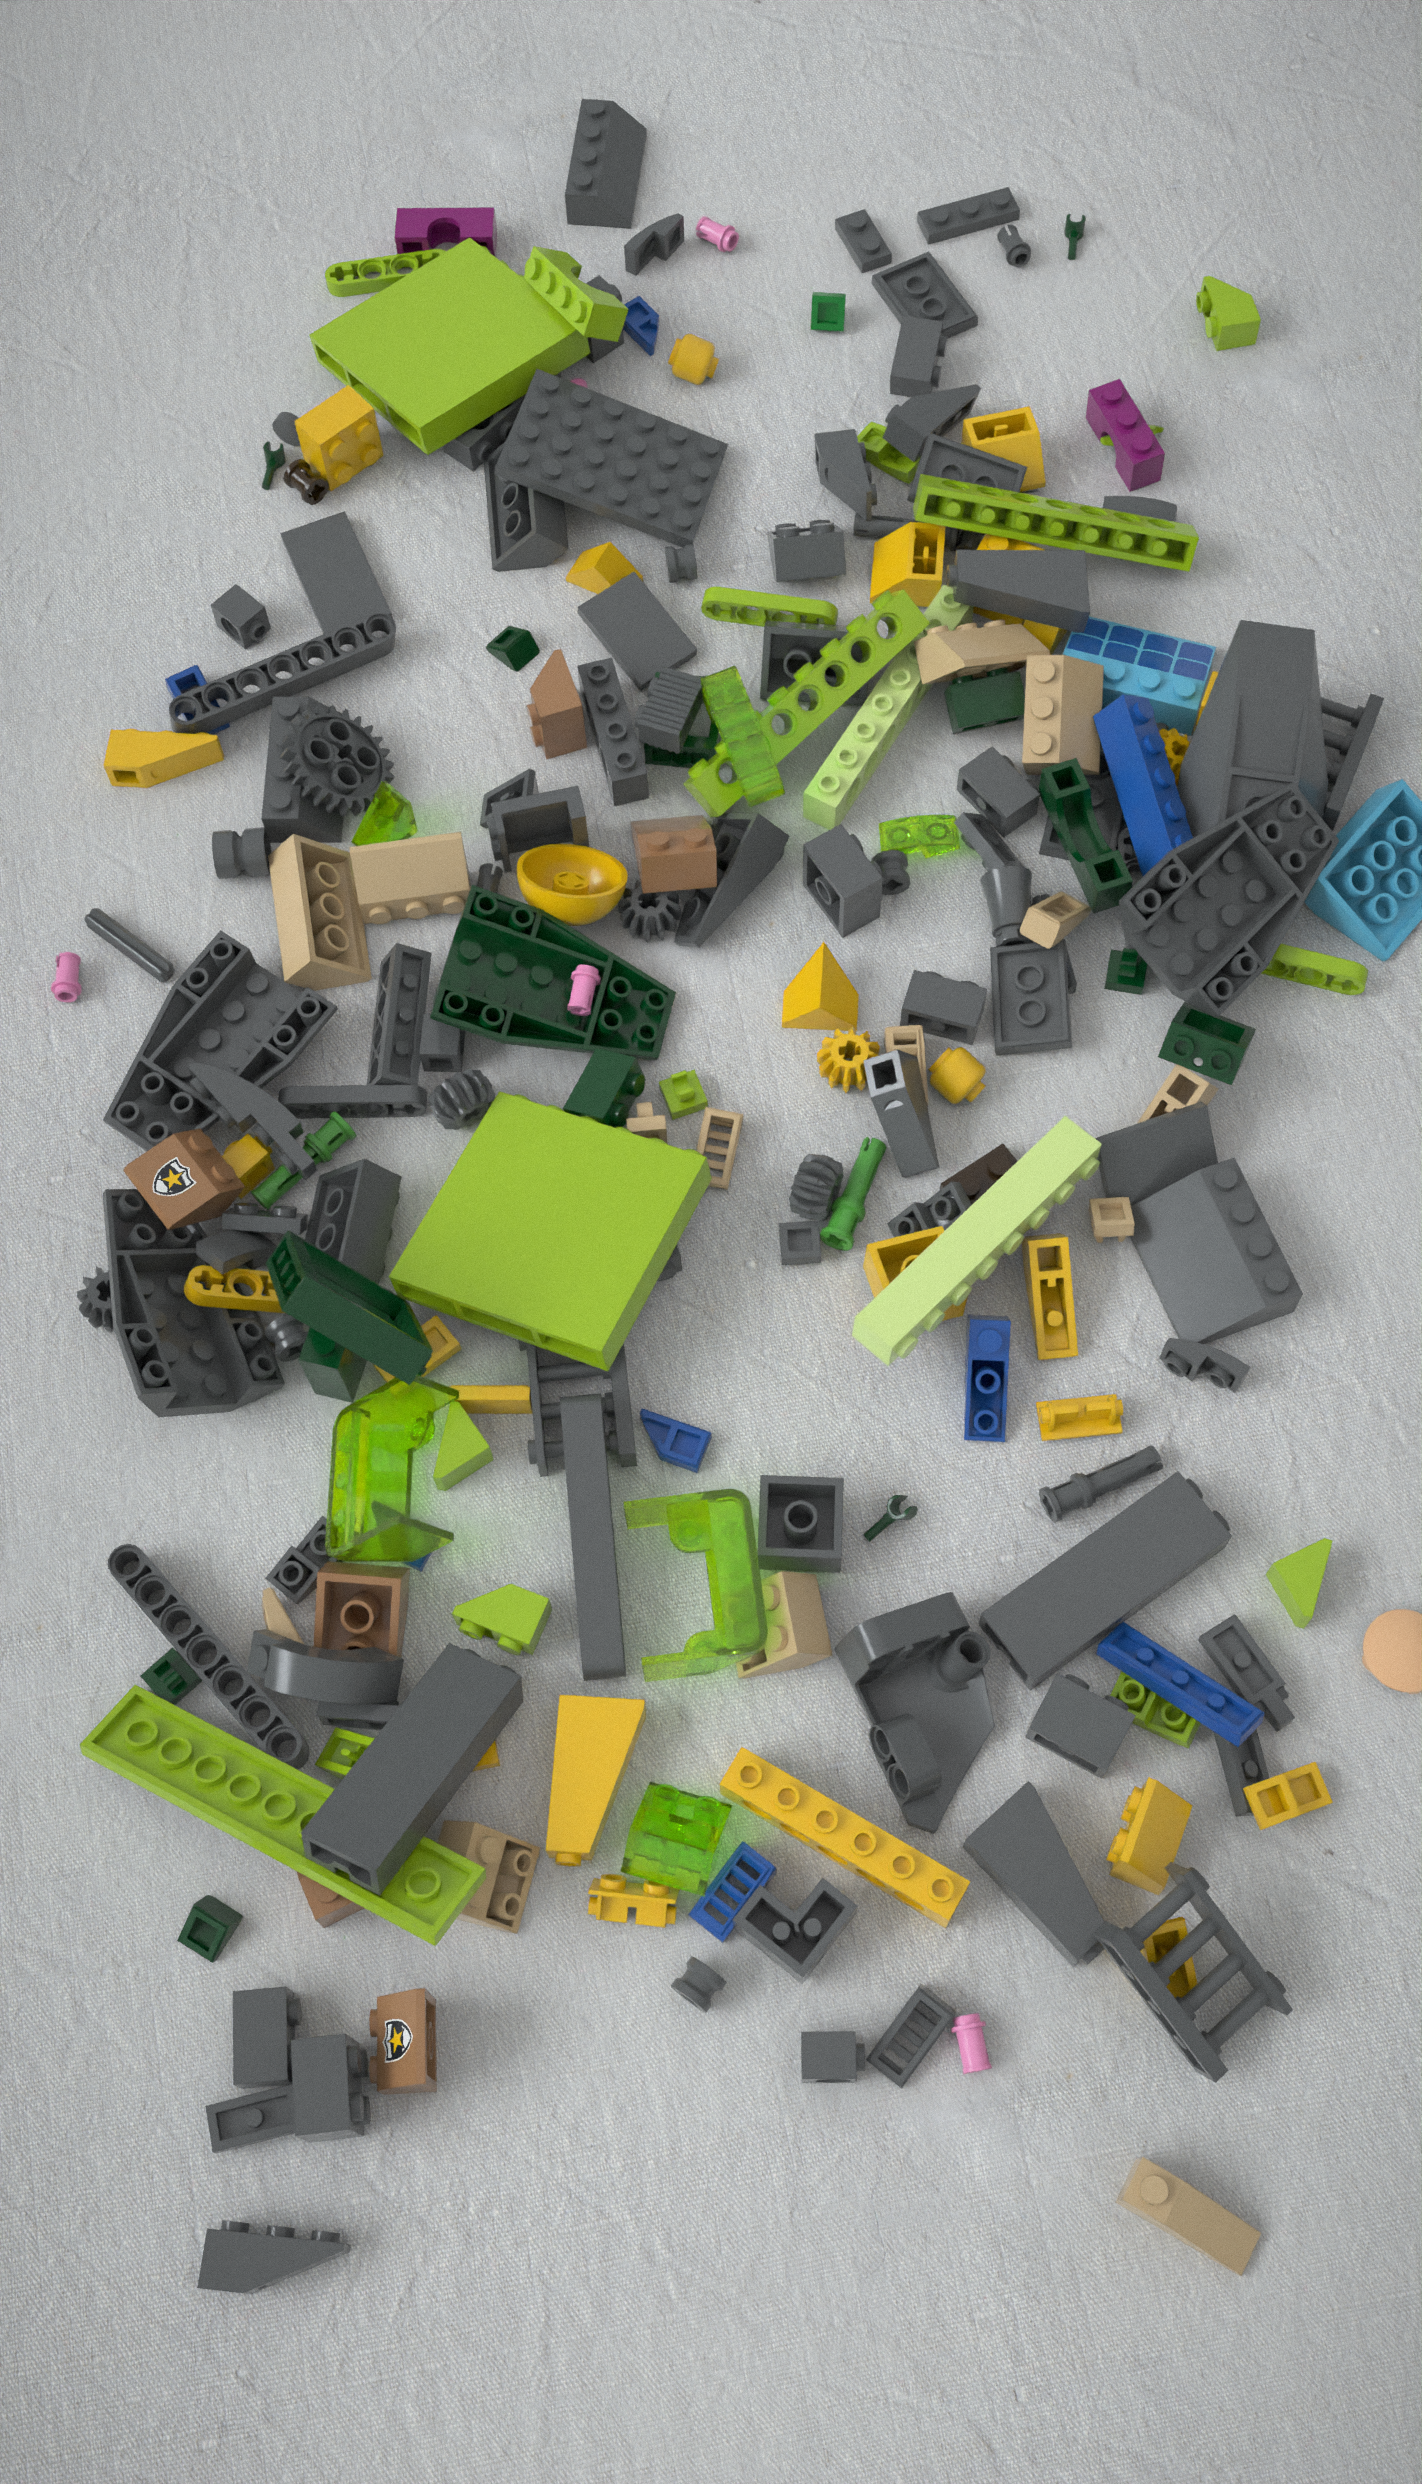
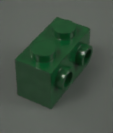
M1000 668L988 672L987 678L974 680L973 675L958 677L952 680L953 685H949L944 692L953 734L1020 721L1024 718L1025 693L1020 671L1009 673L1008 668Z
M596 1048L563 1107L564 1112L579 1117L587 1116L593 1118L598 1123L614 1128L623 1127L627 1122L626 1119H628L629 1111L635 1099L642 1094L645 1087L646 1079L637 1058Z

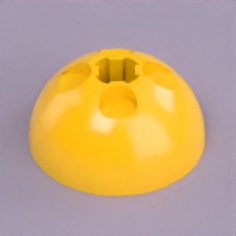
M549 844L539 846L525 852L517 862L518 884L528 905L544 910L571 927L591 924L606 916L620 901L628 879L626 868L616 858L603 851L581 845Z

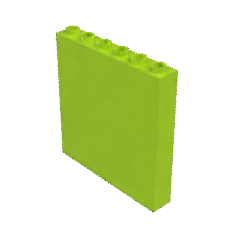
M470 237L309 334L318 362L344 385L352 387L377 413L427 455L525 395L536 369L557 375L590 354L588 337L583 336L523 279V275L515 273L505 261L497 259L485 246H480Z
M499 1091L390 1273V1281L397 1295L405 1300L609 1371L712 1180L707 1157L693 1149L683 1150L668 1145L658 1138L649 1139L633 1134L624 1127L614 1128L598 1123L593 1118L587 1116L579 1117L564 1112L561 1108L554 1105L545 1106L532 1102L520 1094L510 1095Z

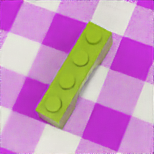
M533 246L530 258L525 264L523 279L583 336L618 342L629 309L613 294L598 290L579 280L582 265L569 253Z

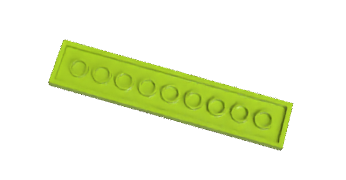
M134 1685L79 1744L82 1755L435 1947L486 1879V1869L425 1836L381 1895L350 1881L349 1874L340 1869L334 1873L305 1857L301 1832L335 1789L137 1685Z

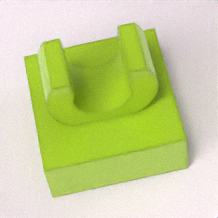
M695 1069L688 1072L684 1070L672 1074L671 1078L659 1081V1089L672 1120L708 1107L707 1098Z

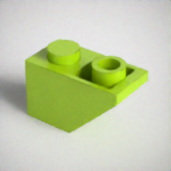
M1212 276L1203 277L1201 291L1197 292L1196 306L1198 312L1204 315L1206 334L1208 338H1212L1216 351L1255 345L1261 318L1252 295Z
M508 1584L455 1606L452 1616L456 1625L460 1626L458 1630L470 1638L481 1640L483 1636L498 1641L497 1646L508 1653L520 1655L521 1651L533 1655L553 1609L549 1598L519 1586Z

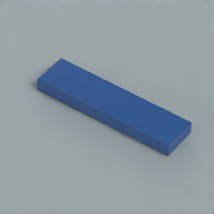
M1121 1622L1098 1644L1096 1653L1098 1656L1237 1747L1263 1722L1265 1714L1263 1711L1125 1622Z

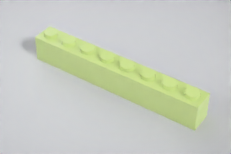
M1064 1116L855 1316L852 1336L887 1366L898 1356L902 1359L906 1358L918 1343L917 1338L925 1330L928 1332L935 1330L944 1319V1312L952 1304L959 1306L968 1297L972 1290L970 1286L977 1279L980 1278L982 1281L987 1279L997 1267V1260L1004 1253L1011 1255L1015 1252L1024 1239L1023 1235L1030 1228L1038 1229L1047 1219L1050 1213L1049 1209L1055 1203L1059 1205L1064 1204L1072 1195L1075 1189L1074 1185L1081 1178L1085 1181L1088 1180L1096 1172L1100 1165L1097 1158L1102 1144L1068 1117Z

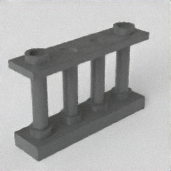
M1371 693L1366 706L1358 705L1357 709L1320 697L1323 714L1351 722L1350 726L1357 728L1354 735L1347 733L1346 737L1323 729L1325 746L1340 750L1339 754L1346 756L1343 764L1336 762L1334 765L1326 762L1328 783L1335 786L1332 792L1327 791L1323 820L1332 832L1384 700L1383 697Z
M518 1340L520 1351L527 1350L535 1436V1439L527 1441L530 1464H537L540 1477L549 1476L547 1458L564 1457L563 1440L545 1442L544 1420L561 1418L560 1402L542 1404L540 1382L601 1375H603V1379H611L612 1392L605 1393V1397H602L603 1413H607V1417L615 1416L616 1430L609 1431V1435H605L607 1452L611 1451V1455L619 1454L621 1468L637 1466L624 1343L609 1371H605L583 1362L539 1366L537 1346Z
M1170 1862L1165 1869L1177 1884L1171 1892L1131 1928L1125 1926L1121 1929L1105 1921L1093 1934L1194 2070L1216 2083L1229 2071L1218 2057L1222 2053L1220 2047L1265 2005L1286 2016L1293 2009L1283 1996L1286 1992L1284 1985L1270 1971L1265 1972L1206 1892L1210 1888L1206 1879L1193 1867L1187 1869ZM1189 1901L1203 1921L1157 1963L1153 1961L1148 1963L1140 1952L1144 1948L1143 1942ZM1215 1936L1228 1953V1956L1182 1998L1176 1996L1174 1998L1166 1987L1170 1983L1169 1977ZM1238 1971H1241L1254 1990L1208 2033L1205 2031L1200 2033L1192 2022L1196 2018L1194 2012Z

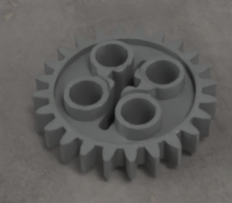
M318 705L314 711L306 708L301 715L297 714L283 732L285 738L281 741L280 746L285 751L281 754L280 759L290 762L284 769V772L295 774L296 777L291 784L293 786L302 784L304 790L301 796L306 797L312 794L314 796V806L317 807L321 802L326 803L328 813H331L335 807H338L339 813L343 817L349 811L355 817L362 811L369 813L374 806L377 807L385 799L387 793L392 788L389 784L395 777L389 772L394 763L385 759L390 750L379 747L380 742L383 740L382 736L372 737L370 733L373 730V726L369 725L363 728L360 716L356 717L354 721L349 719L347 709L341 715H338L333 705L326 712L321 705Z

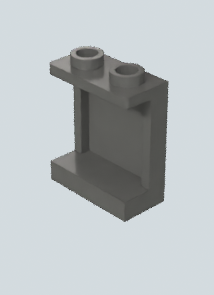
M579 786L491 803L493 818L486 820L494 860H502L504 872L512 871L509 857L512 853L531 850L543 845L561 844L571 841L574 845L589 847L586 815Z

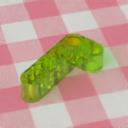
M734 665L700 678L702 698L712 724L716 723L749 807L751 808L785 795L780 774L736 666Z

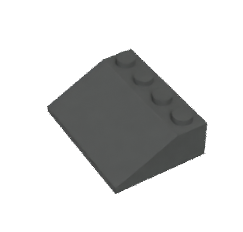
M1235 1157L1197 1170L1131 1206L1135 1226L1134 1235L1130 1236L1179 1339L1207 1344L1295 1311L1303 1293Z

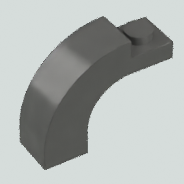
M268 1629L254 1630L247 1672L265 1679L264 1687L287 1695L330 1703L375 1704L397 1700L404 1659L376 1647L354 1650H332L313 1647L296 1642Z

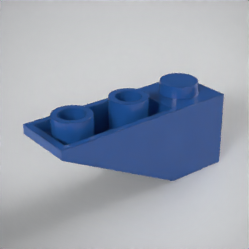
M967 1314L964 1440L1005 1442L1011 1321L1008 1316Z

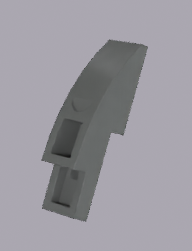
M193 1062L188 1066L194 1078L189 1082L203 1100L210 1096L219 1106L214 1111L229 1129L235 1125L242 1133H245L255 1124L256 1126L252 1128L254 1134L266 1147L272 1143L279 1150L281 1155L277 1159L291 1175L298 1172L304 1180H307L317 1171L314 1160L296 1141L304 1133L301 1122L274 1097L253 1083L220 1068L198 1062Z

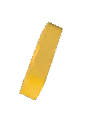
M201 1265L190 1271L184 1285L185 1296L189 1301L198 1306L285 1313L281 1310L269 1271L234 1268L225 1274H221L212 1266ZM198 1282H205L206 1288L210 1290H204L202 1284ZM244 1283L252 1289L253 1295H240L235 1291L233 1285Z

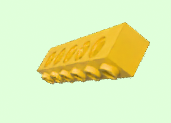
M743 1747L740 1748L719 1784L720 1794L944 1928L949 1924L971 1882Z

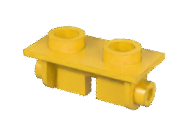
M1116 1394L1036 1402L1042 1441L1123 1433L1120 1416H1123V1404L1121 1399L1117 1400Z
M604 1874L601 1875L600 1879L594 1878L588 1894L598 1895V1897L590 1896L588 1914L596 1915V1920L627 1923L629 1907L637 1908L635 1924L666 1928L667 1924L675 1925L677 1907L669 1906V1904H676L680 1888L670 1887L668 1881L661 1879H647L642 1884L627 1882V1878L622 1875Z

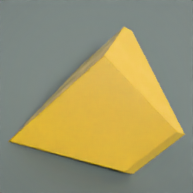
M825 942L820 945L784 990L782 1028L836 1030L838 1028L840 1031H849L853 1026L857 1031L859 994Z

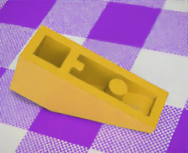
M1061 1233L1025 1236L1021 1243L1023 1267L1037 1359L1045 1360L1078 1356L1068 1237Z

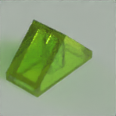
M382 781L351 842L356 846L409 839L418 832L411 802L387 781Z

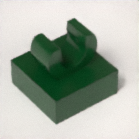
M1123 948V951L1111 949L1104 989L1142 995L1147 963L1135 949Z
M173 1647L140 1675L158 1697L174 1705L202 1682L199 1676Z

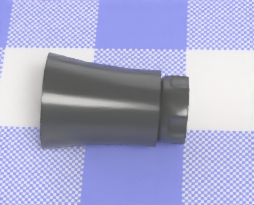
M1004 866L988 871L981 877L980 882L987 900L992 934L996 938V947L1033 943L1032 940L1020 933V927L1027 910L1031 907L1032 872L1021 866Z

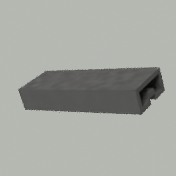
M1177 1471L981 1613L979 1626L998 1650L1001 1649L1010 1661V1666L1030 1691L1114 1630L1121 1622H1125L1226 1547L1232 1537L1229 1533L1230 1527L1227 1521L1219 1512H1212L1202 1500L1201 1490L1191 1479L1185 1480Z
M449 1643L303 1829L301 1835L305 1857L334 1873L340 1869L349 1874L350 1881L381 1895L523 1703L521 1675H518L508 1666H499L481 1658L473 1650L462 1649Z

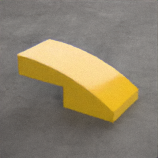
M1316 1762L1243 1788L1260 1830L1333 1803Z

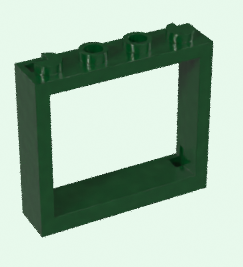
M288 1230L266 1262L281 1310L408 1385H411L417 1375L419 1377L427 1371L426 1364L432 1357L433 1349L410 1303Z

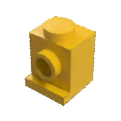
M248 1133L241 1140H236L228 1145L222 1155L245 1186L238 1196L240 1199L246 1196L275 1170L270 1154L273 1152L271 1147H266L257 1136L252 1138Z

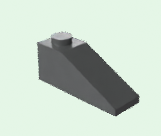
M975 384L913 396L902 406L895 405L885 419L888 425L882 438L915 462L922 455L929 432L941 437L945 436L970 414L981 388Z

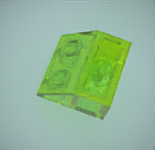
M650 1782L629 1829L621 1872L705 1897L716 1866L732 1805L720 1802L710 1796H699L681 1791L672 1785Z

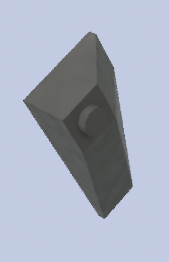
M723 813L720 817H715L711 828L716 847L717 887L695 889L693 898L684 905L674 942L679 946L700 947L774 869L775 865L784 855V847L790 837L788 834L759 813Z

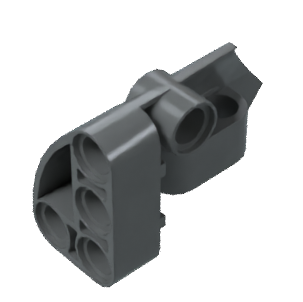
M953 1592L944 1593L868 1619L855 1626L834 1648L871 1725L869 1740L872 1750L908 1825L932 1834L937 1831L965 1774L995 1727L983 1667L990 1659L991 1650L984 1637L969 1631L970 1625ZM961 1654H963L968 1661H966Z

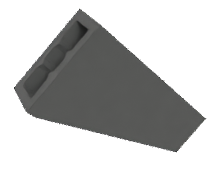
M956 550L953 565L947 566V587H953L954 602L1073 632H1084L1090 615L1085 550Z
M1028 1781L965 1840L963 1848L1072 1967L1081 1958L1088 1965L1104 1950L1093 1932L1105 1921L1035 1787Z

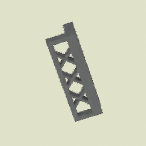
M396 943L381 961L367 1085L418 1086L419 1052L423 1013L426 1011L431 952Z

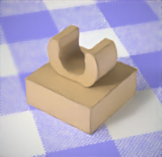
M652 1102L636 1103L638 1117L626 1119L627 1129L633 1134L649 1139L658 1138L668 1144L665 1115L653 1116Z
M1129 1197L1089 1199L1088 1211L1093 1236L1096 1237L1098 1243H1103V1237L1117 1236L1118 1242H1123L1126 1236L1134 1235L1135 1223Z

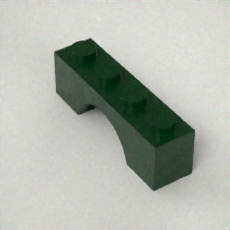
M1077 758L1043 768L1041 770L1038 792L1093 914L1119 906V900L1132 888L1133 879L1120 851L1112 850L1101 834L1092 806L1090 786Z

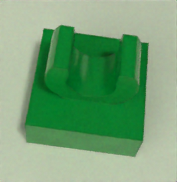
M813 292L810 330L844 331L846 294Z

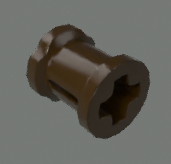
M304 459L292 462L284 473V483L290 488H296L301 493L302 500L310 505L319 503L328 492V482L324 478L316 476Z

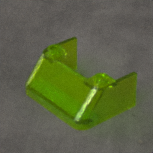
M418 1375L411 1385L395 1377L348 1405L338 1414L332 1432L325 1549L328 1556L345 1562H413L454 1541V1533L416 1519H411L410 1507L413 1452L431 1441L435 1432L434 1412L459 1398L458 1390L422 1376L419 1377Z
M721 1489L624 1501L627 1529L668 1524L671 1543L677 1550L684 1553L705 1552L715 1629L693 1634L687 1640L684 1652L641 1657L645 1682L711 1674L762 1651L767 1643L768 1628L752 1510L748 1497L736 1489Z

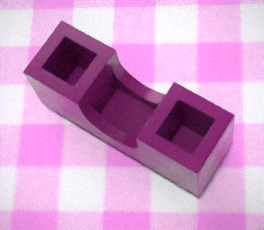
M494 207L397 208L394 237L397 254L431 250L447 242L459 244L470 237L480 246H485L496 257L497 225Z
M1117 379L1090 389L1088 392L1086 420L1099 441L1101 437L1110 436L1116 453L1115 468L1129 492L1161 481L1165 452L1122 381Z

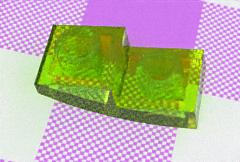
M918 815L878 823L881 852L898 850L907 855L921 851L926 859L960 849L958 827L954 824L957 819L955 815Z

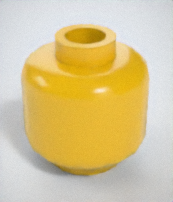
M688 333L682 339H676L668 364L672 365L674 376L692 384L700 385L706 376L713 378L719 358L714 357L715 346L712 342Z
M948 1047L928 1069L932 1073L929 1079L931 1086L952 1104L960 1103L964 1098L971 1103L986 1087L981 1082L985 1076L986 1068L963 1047H958L955 1050Z

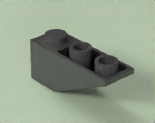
M855 429L814 434L815 464L820 484L866 521L872 520V506L877 505L876 485L871 484L870 463H866L864 442H858Z
M897 1049L863 1060L870 1097L902 1177L906 1178L940 1168L918 1058Z
M222 2220L221 2230L207 2228L197 2288L253 2294L350 2252L351 2245L339 2243L340 2233L313 2230L311 2240L293 2238L295 2228L267 2225L266 2235L248 2233L250 2223Z

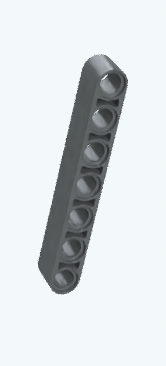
M377 612L183 693L174 698L169 705L172 730L175 733L188 734L209 732L272 705L273 697H291L382 658L394 649L396 636L395 621L386 613ZM375 631H383L388 636H386L385 638H376L372 635V633ZM349 644L354 646L356 649L351 652L343 651L340 647L342 645ZM320 658L324 663L316 666L310 664L308 660ZM285 671L292 674V677L280 679L276 677V674ZM248 685H255L260 690L255 693H248L243 688ZM215 699H223L228 702L223 707H215L210 704ZM182 713H191L195 716L190 721L178 719V716Z
M601 1393L560 1397L583 1679L588 1681L626 1677Z
M124 1544L115 1548L108 1559V1569L112 1576L263 1752L297 1770L302 1768L308 1761L310 1754L309 1745L295 1726L139 1547L132 1544ZM136 1560L140 1562L138 1569L134 1573L123 1575L124 1567L129 1562ZM161 1589L165 1590L164 1598L159 1603L148 1604L149 1596L153 1592ZM183 1619L191 1620L190 1627L186 1632L178 1635L173 1634L174 1627L179 1621ZM217 1649L216 1657L211 1663L206 1665L199 1664V1658L204 1651ZM233 1679H243V1686L238 1693L225 1695L226 1685ZM260 1709L270 1710L266 1723L261 1726L251 1725V1719L255 1712ZM291 1739L296 1740L297 1746L293 1754L288 1757H278L277 1751L282 1742Z

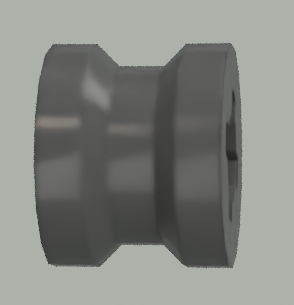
M693 543L685 544L681 549H675L672 546L665 547L666 566L670 583L677 582L681 577H688L690 580L698 578Z
M887 850L876 854L872 858L871 862L875 861L884 875L882 894H899L909 888L911 883L910 876L905 871L908 867V858L905 853L898 850Z
M288 1314L272 1321L264 1331L268 1341L275 1343V1353L282 1362L292 1361L300 1357L308 1334L303 1329L304 1323Z
M691 1956L686 1963L687 1971L681 1978L674 1980L671 1988L699 2010L707 2013L711 2007L710 1999L716 1991H722L727 1982L706 1964Z

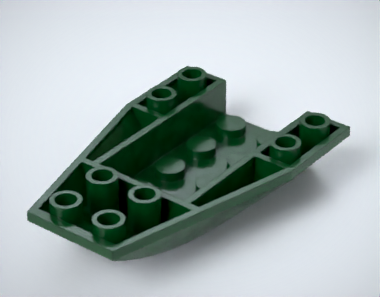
M472 885L435 993L430 1019L502 1044L592 1054L596 1048L638 1059L657 1060L676 992L544 910ZM578 965L595 967L598 969V975L601 978L600 984L595 987L591 1014L588 1016L575 1015L567 1010L574 982L571 979V973L576 970Z

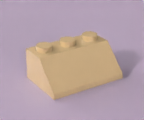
M1005 620L985 623L982 628H977V623H967L955 627L956 630L949 631L946 625L928 629L926 637L914 641L922 685L950 682L955 678L973 675L974 679L987 677L988 672L1000 668H1008L1009 673L1026 667L1027 655H1050L1049 649L1021 624L1006 625Z
M1027 655L1022 764L1026 775H1041L1043 768L1077 758L1084 775H1099L1101 741L1093 716L1102 710L1103 665L1067 655Z
M461 832L349 847L358 903L364 924H385L391 920L405 918L422 919L427 915L441 913L458 914L463 911L471 888Z

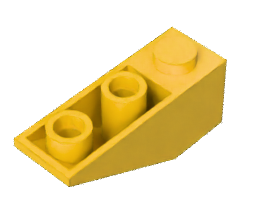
M131 728L125 730L111 729L103 766L112 786L149 788L223 761L224 753L218 736L204 732L188 734L175 733L168 730L151 732Z

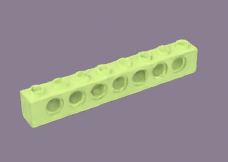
M943 584L923 614L930 624L894 657L804 791V818L829 830L840 825L923 700L932 684L922 685L914 641L926 637L927 630L934 627L946 625L949 631H954L957 626L972 623L974 606L954 602L953 588Z

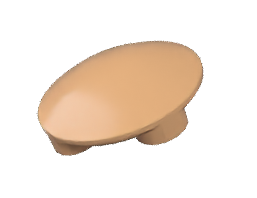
M1396 1609L1381 1614L1369 1625L1363 1639L1362 1662L1365 1668L1382 1684L1396 1691L1409 1694L1422 1692V1614L1413 1610Z

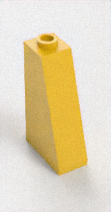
M559 1695L546 1839L547 1855L549 1858H555V1864L577 1867L581 1866L582 1860L593 1859L646 1719L647 1709L645 1700Z

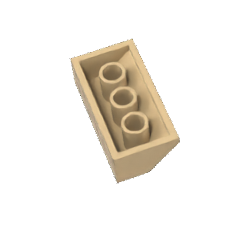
M296 834L291 835L268 855L284 982L304 988L309 987L314 991L368 982L372 977L350 852Z

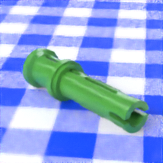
M335 1111L329 1115L330 1120L314 1134L308 1133L305 1136V1140H303L305 1145L302 1148L314 1160L315 1165L320 1162L331 1161L333 1159L332 1153L348 1139L353 1141L357 1137L351 1126ZM281 1165L255 1190L253 1189L251 1194L262 1207L269 1210L277 1200L303 1177L298 1172L291 1175Z
M869 1137L864 1138L841 1197L833 1201L831 1210L833 1214L828 1226L822 1228L820 1239L834 1249L848 1251L854 1245L853 1234L857 1224L863 1221L866 1214L865 1207L863 1206L880 1161L887 1149L886 1145L879 1139L872 1138L869 1145Z

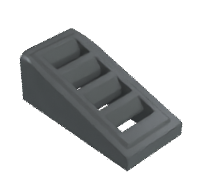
M920 1983L866 2060L902 2089L953 2019L956 2011ZM919 2001L940 2017L936 2024L915 2008ZM908 2016L929 2032L926 2039L922 2038L904 2023ZM897 2032L919 2048L915 2054L911 2053L893 2038ZM886 2047L890 2048L908 2063L904 2070L882 2053Z

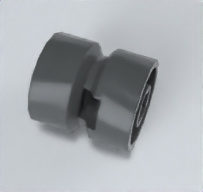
M266 827L246 828L241 837L236 831L231 830L213 832V861L219 879L236 878L241 876L243 870L250 877L270 875L268 855L272 852Z

